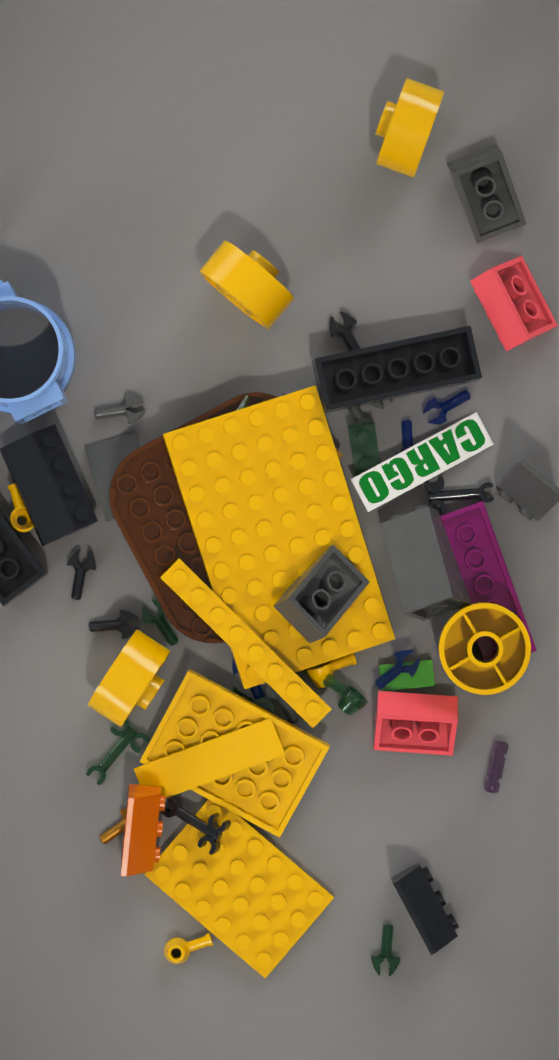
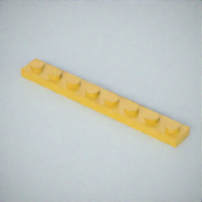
M180 558L162 574L160 578L312 728L332 710Z

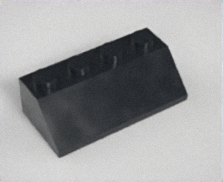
M55 424L35 431L0 448L2 457L42 546L98 522Z

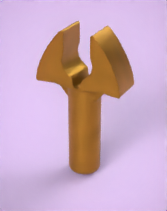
M126 808L119 811L122 814L121 821L99 836L103 844H107L124 832Z

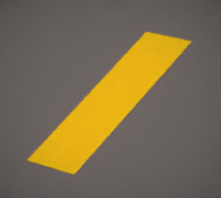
M271 718L133 769L140 785L161 786V795H166V798L283 756L285 752Z

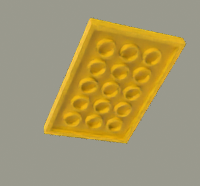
M189 669L139 762L147 764L271 718L285 755L190 790L280 838L329 750L330 744Z
M208 799L195 816L208 823L209 817L212 814L218 813L217 823L219 826L222 825L223 821H231L229 829L222 832L223 835L219 840V851L212 855L209 854L211 849L209 841H207L204 847H198L199 839L206 835L187 823L162 852L159 863L154 862L153 871L145 872L144 875L261 976L266 978L334 899V896L246 820Z

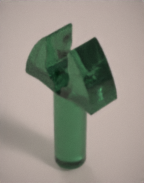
M152 599V602L158 608V617L150 615L145 605H143V622L145 625L149 622L155 623L168 644L174 646L178 643L179 639L165 620V613L159 602Z
M390 924L383 925L381 952L377 956L371 955L372 964L378 975H380V964L385 958L390 963L389 976L395 972L400 963V957H394L391 954L393 926Z

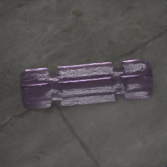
M494 742L492 750L494 755H491L487 773L489 778L484 786L487 792H499V779L502 778L506 760L504 755L507 754L509 747L506 742Z

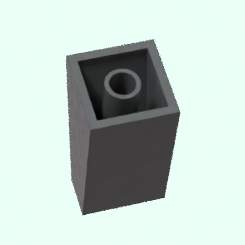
M420 505L414 507L411 513L392 515L388 518L389 521L381 523L404 614L426 621L472 604L437 510L427 505Z

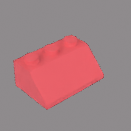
M523 256L495 266L470 280L475 294L483 305L487 317L491 321L499 341L504 346L506 352L558 326Z
M378 691L373 750L453 756L458 723V696Z

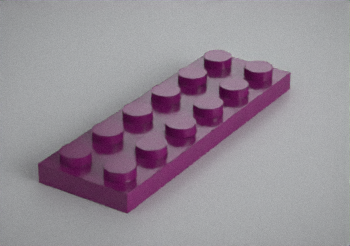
M483 501L440 516L471 603H495L513 612L522 621L528 632L531 653L537 651ZM482 636L476 639L483 661L493 658L497 651L496 641L489 636Z

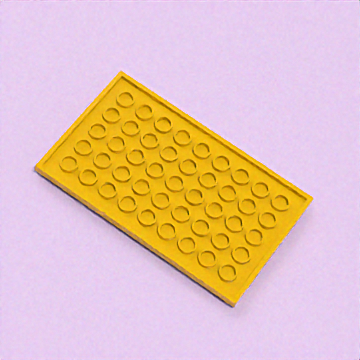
M316 385L162 434L212 591L295 673L395 639ZM331 545H334L370 583L324 638L309 643L273 605L297 578ZM231 648L243 689L266 683Z

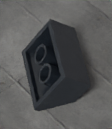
M417 863L391 877L395 889L431 955L458 937L455 929L459 928L452 913L446 915L442 906L447 903L440 890L434 892L430 882L434 881L427 866L421 868L420 864Z

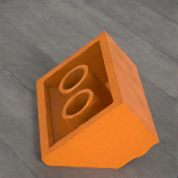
M129 784L121 858V876H131L153 871L154 862L159 863L160 847L156 846V837H162L163 821H158L159 811H164L166 799V795H161V786Z

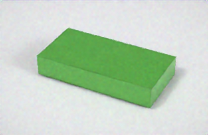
M432 659L379 665L382 691L435 686Z

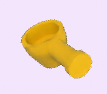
M10 484L7 487L10 490L14 510L10 515V524L17 532H29L34 528L15 484ZM17 518H25L26 524L19 525Z
M350 654L306 670L315 686L323 688L333 684V672L335 670L350 665L354 666L357 662L354 654Z
M207 933L205 936L189 942L180 937L172 938L164 947L165 958L172 964H182L188 960L192 951L206 946H213L210 933ZM174 948L180 949L181 956L174 957L172 950Z

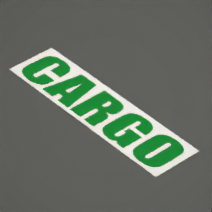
M477 412L352 478L351 481L367 511L370 512L494 444Z

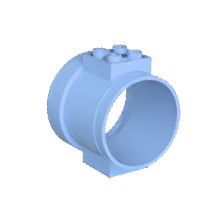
M0 280V312L8 309H27L39 313L51 322L58 339L59 353L57 364L47 382L37 391L27 396L13 399L0 398V412L12 414L15 422L21 425L68 402L64 392L67 390L74 375L76 350L67 326L52 310L35 301L18 297L14 287L8 281L3 283Z

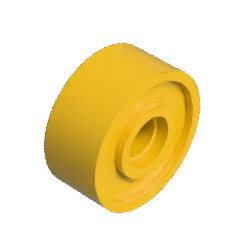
M406 78L397 104L387 101L375 135L383 137L384 141L376 165L414 178L445 91Z
M226 240L223 241L199 271L200 275L219 293L267 330L272 327L295 299L276 279L280 272L268 260L254 250L247 255Z
M477 602L460 608L449 617L439 636L438 652L446 674L457 686L474 694L490 695L510 688L522 677L530 661L531 643L524 624L513 612L495 603ZM482 636L492 637L497 644L496 654L487 661L478 660L472 654L474 641Z
M137 629L104 676L87 706L119 727H122L136 705L146 710L165 681L157 673L171 651Z

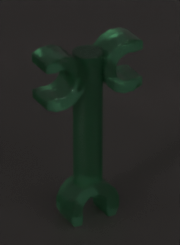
M128 719L124 723V730L118 731L114 727L110 729L114 735L121 736V738L98 765H93L87 770V776L95 770L101 773V778L97 782L98 785L106 780V771L129 743L132 750L139 753L141 749L136 746V739L142 738L146 742L150 740L148 735L138 733L131 727Z

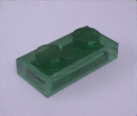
M374 421L348 425L355 477L380 464Z

